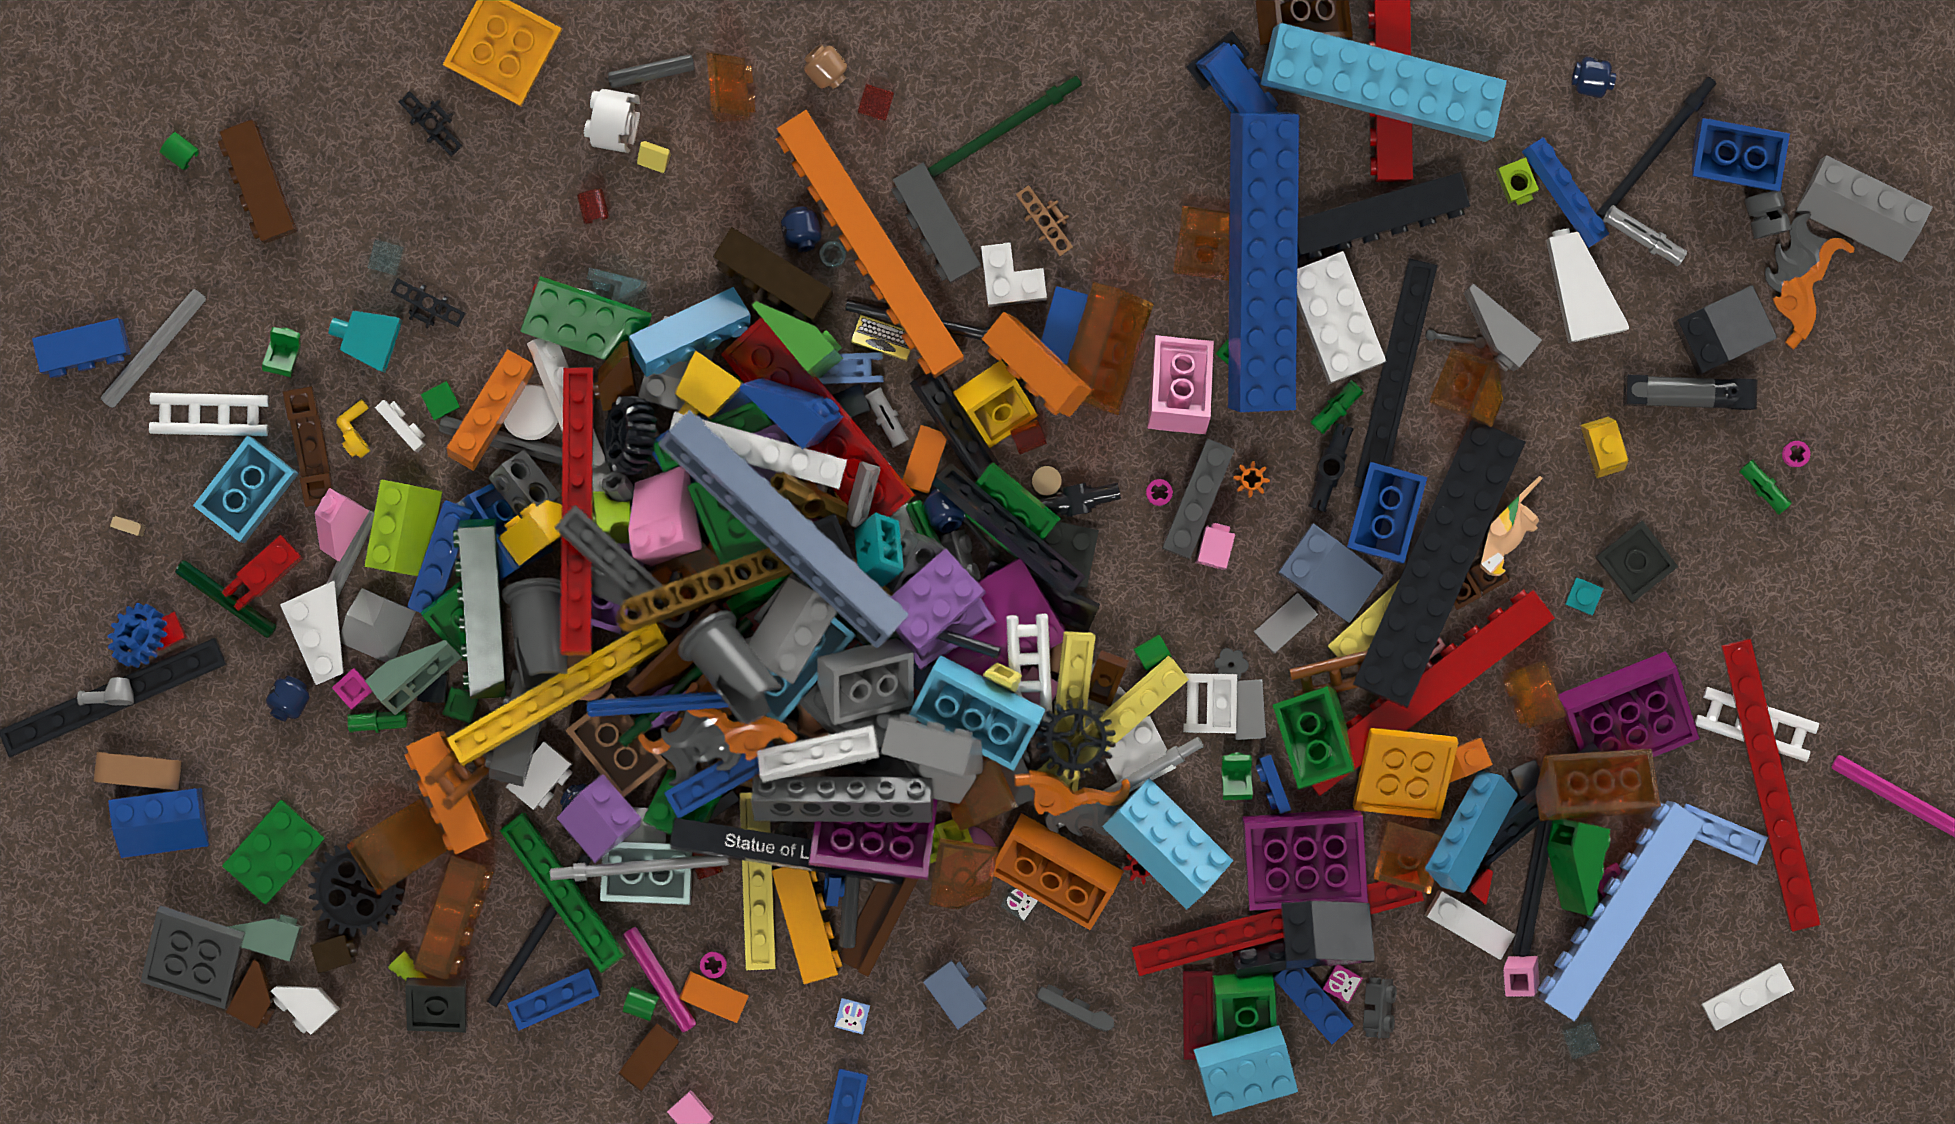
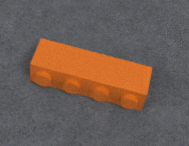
M1003 312L982 338L989 346L987 351L997 360L1001 361L1003 359L1008 364L1006 370L1017 379L1022 377L1027 382L1024 387L1034 396H1041L1045 400L1043 405L1054 415L1061 413L1071 417L1092 391L1018 318Z
M508 349L506 350L446 447L448 457L473 471L475 470L534 373L533 363Z

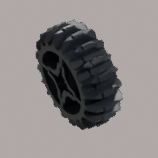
M639 396L618 397L616 402L612 403L611 410H608V418L605 419L606 425L603 430L604 439L602 441L604 443L603 453L606 454L605 461L608 463L610 470L619 471L623 475L641 474L648 467V463L652 460L651 454L655 451L654 443L657 441L655 439L657 431L655 428L656 417H653L654 409L651 408L650 402L646 401L645 398H639Z
M1067 700V710L1065 711L1059 703L1056 704L1055 710L1058 714L1055 715L1048 710L1045 715L1051 720L1050 723L1041 720L1039 723L1046 731H1038L1035 735L1038 738H1044V742L1036 744V749L1046 748L1047 751L1039 756L1040 760H1045L1048 757L1052 760L1046 768L1050 770L1057 764L1059 768L1056 775L1060 777L1066 769L1068 770L1067 778L1069 780L1074 778L1075 771H1078V776L1081 780L1085 779V769H1088L1091 776L1096 775V769L1093 765L1096 764L1099 768L1104 769L1106 764L1101 760V757L1111 759L1113 756L1110 752L1105 751L1106 747L1114 748L1116 746L1115 742L1107 741V737H1112L1116 734L1115 730L1107 732L1105 730V727L1112 723L1111 719H1107L1102 723L1099 718L1104 715L1105 711L1100 710L1094 715L1092 712L1095 704L1090 703L1087 710H1084L1083 700H1078L1077 708H1073L1072 700ZM1074 715V722L1069 732H1053L1059 720ZM1083 717L1095 725L1099 738L1085 733ZM1077 730L1081 734L1079 737L1082 736L1083 740L1090 742L1079 743L1074 750V747L1071 746L1072 742L1069 743L1068 739L1064 738L1074 735ZM1052 741L1062 743L1067 747L1068 762L1062 760L1056 754ZM1083 747H1098L1095 756L1090 761L1077 764L1080 750Z

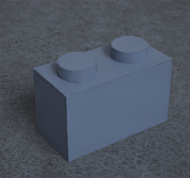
M951 959L925 978L923 983L956 1028L959 1029L987 1009L983 1002L988 999L978 985L974 988L971 987L966 980L970 974L959 961L955 964Z

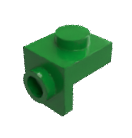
M272 327L270 343L262 364V371L291 377L301 348L300 334L290 328Z
M1236 752L1222 756L1223 800H1252L1251 755Z

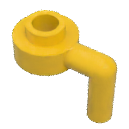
M362 399L336 420L345 439L342 443L343 447L352 457L357 455L360 458L369 453L370 448L353 428L351 422L369 409Z

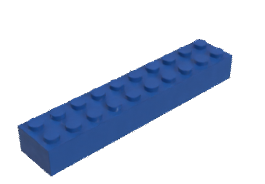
M1231 113L1228 408L1238 412L1296 410L1299 114Z

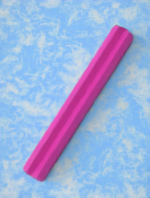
M633 927L622 935L624 941L680 1030L686 1032L696 1025L695 1019L683 1000L679 999L680 995L639 930Z

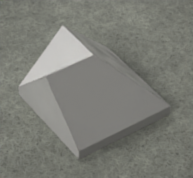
M362 588L346 614L340 634L341 643L383 662L395 659L416 611Z
M904 760L914 777L932 778L934 799L960 803L975 781L976 774L962 776Z

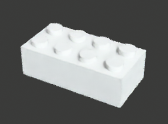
M1344 251L1298 268L1297 304L1328 384L1386 362Z

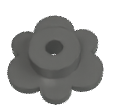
M1230 648L1222 649L1220 658H1217L1214 663L1215 667L1219 669L1218 674H1237V680L1241 678V673L1246 672L1249 668L1248 661L1243 658V652L1240 650L1233 652ZM1229 662H1233L1234 665L1230 666Z

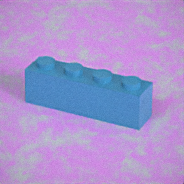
M732 287L630 335L629 349L646 377L652 374H661L669 366L677 362L690 360L695 351L711 350L730 337L741 336L750 327V313L735 288Z
M1478 771L1429 860L1425 870L1442 888L1465 893L1518 794L1502 775Z

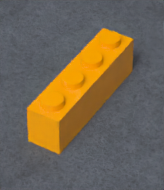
M788 867L773 869V878L803 984L838 975L837 968L842 967V962L838 950L832 951L829 940L834 938L830 921L824 923L821 911L826 910L822 893L816 894L813 883L818 882L816 872Z

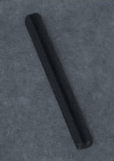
M1550 814L1536 828L1512 953L1516 956L1525 957L1530 954L1549 858L1547 846L1553 817H1556L1554 814Z

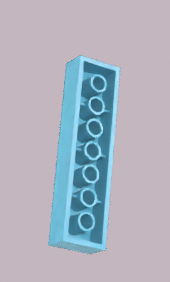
M1279 23L1272 31L1260 85L1486 142L1494 138L1507 80Z

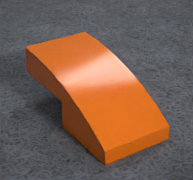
M923 425L920 426L902 479L909 488L929 494L947 442L941 431Z
M690 971L679 999L737 1023L749 996Z

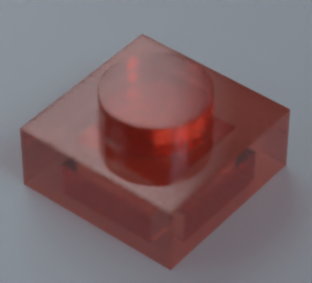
M866 84L858 114L886 122L894 92Z

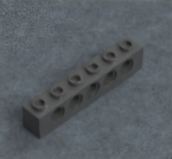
M753 776L751 803L754 821L932 822L934 796L932 778L789 776L763 782L760 776Z

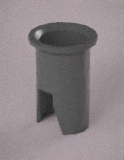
M553 578L527 579L505 587L502 590V600L510 604L515 655L522 687L532 690L559 673L567 674L568 655H561L560 652L561 580Z
M730 611L717 612L703 619L685 635L679 644L678 654L682 660H693L741 723H753L770 712L764 692L772 689H781L782 687L735 629L737 621L735 615Z

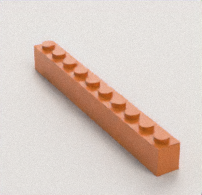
M808 111L801 112L776 128L779 137L776 138L778 145L784 154L790 151L795 159L791 163L800 178L805 176L811 184L807 187V190L815 202L821 200L827 209L822 212L831 227L837 225L842 235L838 238L848 252L852 249L858 259L854 263L862 276L868 274L873 281L870 288L878 301L884 299L889 306V309L885 310L894 326L899 323L905 331L901 337L910 350L915 348L921 358L917 362L926 375L931 372L933 377L936 378L962 362L964 355Z

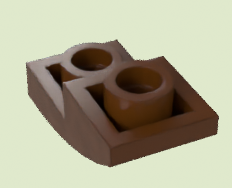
M1480 563L1469 569L1454 603L1456 610L1510 581L1506 571L1500 576H1492L1479 567Z
M656 1023L618 1074L642 1092L660 1070L662 1064L679 1045L680 1041Z

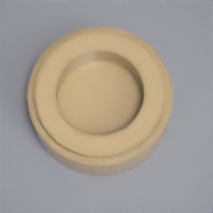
M1050 466L1039 468L1032 478L1033 488L1043 496L1055 494L1062 482L1060 473Z

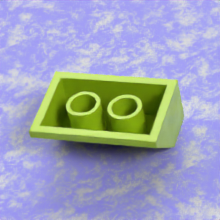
M381 480L364 567L418 577L437 523L442 491Z

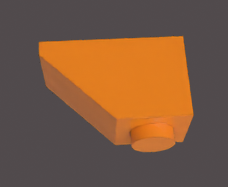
M1475 738L1457 747L1449 783L1493 765L1481 738Z

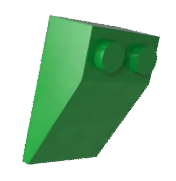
M1326 686L1273 704L1298 789L1355 771L1345 719L1336 689Z
M1272 973L1238 978L1237 974L1213 976L1217 1042L1277 1026L1275 986Z

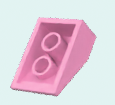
M1155 336L1147 429L1206 435L1211 417L1214 341Z
M682 466L635 483L628 530L632 557L649 566L702 549L695 504L687 488L691 484L690 474Z

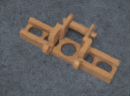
M1029 185L1016 194V197L1029 213L1024 220L1027 222L1033 218L1044 235L1039 238L1040 242L1047 239L1059 257L1073 248L1058 226L1060 223L1065 225L1067 223L1066 219L1069 218L1068 215L1063 216L1056 206L1058 200L1055 202L1050 200L1048 202L1049 206L1045 208ZM1024 192H1029L1033 198L1031 202L1026 203L1022 198ZM1033 204H1037L1039 208L1032 212L1030 207ZM1051 209L1058 218L1057 222L1053 220L1048 210ZM1044 215L1050 219V224L1045 227L1039 224V218ZM1055 232L1059 234L1056 238L1050 237ZM1062 239L1067 245L1065 250H1060L1057 247L1056 242Z

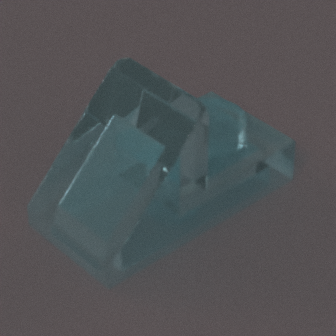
M589 268L586 278L589 282H593L592 288L609 292L610 287H614L612 300L622 304L644 292L648 287L647 281L594 268Z

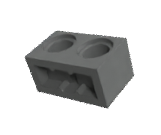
M525 449L501 464L488 477L496 490L500 492L512 507L514 513L519 515L521 519L523 517L520 512L532 503H535L538 507L546 500L555 502L561 496Z
M906 529L901 538L904 570L885 586L895 593L945 548L933 538Z

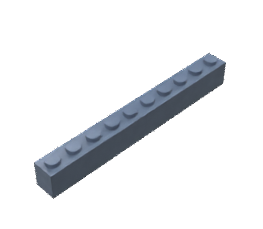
M690 410L659 442L658 445L877 649L909 615L897 601L893 600L881 589L877 582L871 580L853 560H850L837 548L833 541L827 539L810 520L806 519L793 507L789 500L783 498L766 479L762 478L749 466L745 459L739 457L722 438L712 432L705 425L704 421L696 417Z

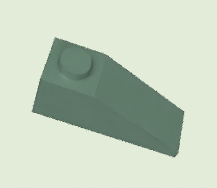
M444 640L387 661L368 677L365 682L380 702L396 715L462 656Z
M280 914L279 919L271 918L227 926L245 932L242 948L286 961L294 959L303 926L296 924L298 919Z

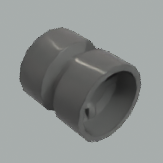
M1782 190L1780 192L1770 191L1744 199L1748 215L1754 218L1750 223L1754 239L1792 230L1788 214L1782 211L1786 206Z

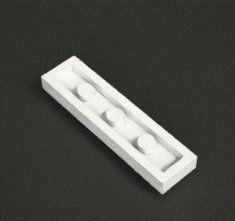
M873 726L757 751L760 777L763 782L879 757L876 732Z

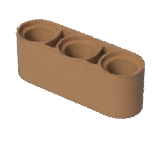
M97 752L94 782L179 790L182 761Z

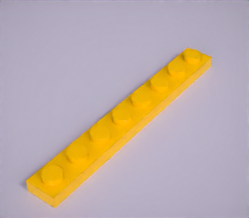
M656 623L632 631L568 668L567 674L559 673L448 737L447 741L460 764L464 766L662 652L669 644Z

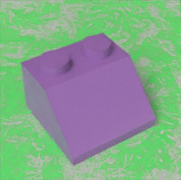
M604 774L581 791L557 817V820L594 863L641 826L642 819Z

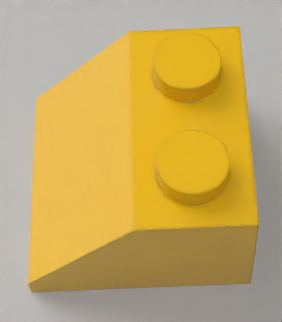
M1002 360L953 392L989 448L1038 416L1016 378L1006 370L1007 366Z
M546 500L537 507L535 503H532L520 512L523 517L522 519L517 515L504 525L507 531L498 538L519 566L562 536L554 529L562 519L561 504Z

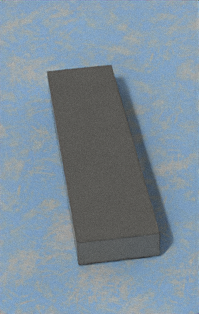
M576 505L554 527L558 533L629 598L663 586Z

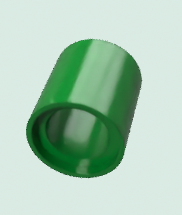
M174 132L161 147L160 154L185 171L189 167L188 162L193 156L197 157L200 150L177 132Z
M1159 634L1134 648L1146 672L1156 667L1167 656L1172 657Z
M631 987L622 1012L651 1021L659 996Z

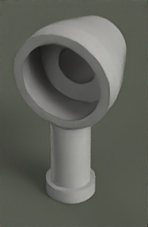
M117 677L110 678L105 691H79L77 700L79 705L93 703L131 705L134 703V695L129 679Z

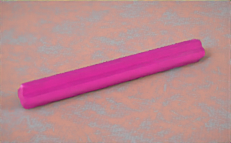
M1840 755L1835 758L1832 764L1833 770L1955 837V819L1851 760Z

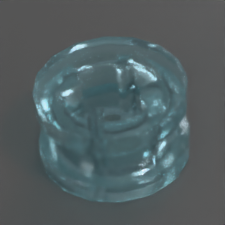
M836 241L825 243L820 249L822 263L829 268L841 266L846 259V251L843 245ZM837 247L840 249L838 254L841 253V258L839 260L834 259L832 263L826 260L828 256H824L825 251Z

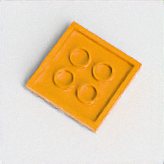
M477 0L442 65L522 107L563 29L510 0Z
M1370 728L1353 800L1354 810L1440 819L1458 747L1457 737Z

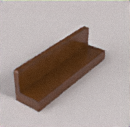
M903 877L901 885L877 882L857 921L855 947L843 948L840 954L841 962L869 977L918 881L917 878Z

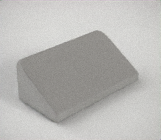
M866 462L859 463L848 504L849 510L846 515L851 526L857 527L868 518L881 470L878 466Z
M1297 593L1257 628L1254 633L1274 654L1311 622L1318 613Z
M1262 679L1237 681L1236 740L1266 738Z

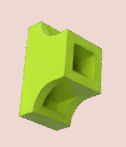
M593 491L592 521L617 544H629L630 502L614 501L608 498L605 492Z

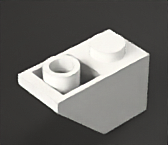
M279 985L271 990L275 995L273 998L275 1004L284 1012L288 1009L295 1017L292 1020L302 1033L306 1031L310 1035L315 1033L340 1010L321 987Z

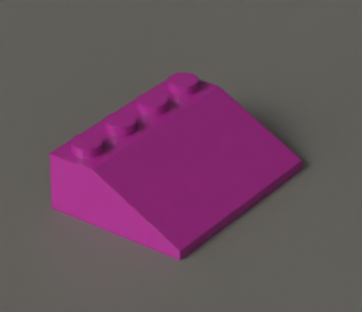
M1017 558L977 582L986 592L981 598L996 623L974 636L973 639L1001 647L998 659L960 646L944 655V657L986 678L984 676L985 671L995 663H1000L1009 668L1007 616H1018V625L1036 624V615L1047 614L1049 649L1063 642V633L1066 632V629L1026 564L1020 558ZM1037 636L1019 637L1020 653L1038 652Z
M1666 651L1557 695L1565 722L1577 751L1580 752L1593 741L1611 763L1590 783L1699 739L1677 667Z
M938 799L933 801L932 822L815 821L809 865L927 880Z
M1343 809L1242 816L1250 911L1281 909V903L1301 901L1368 903L1364 827L1361 811Z

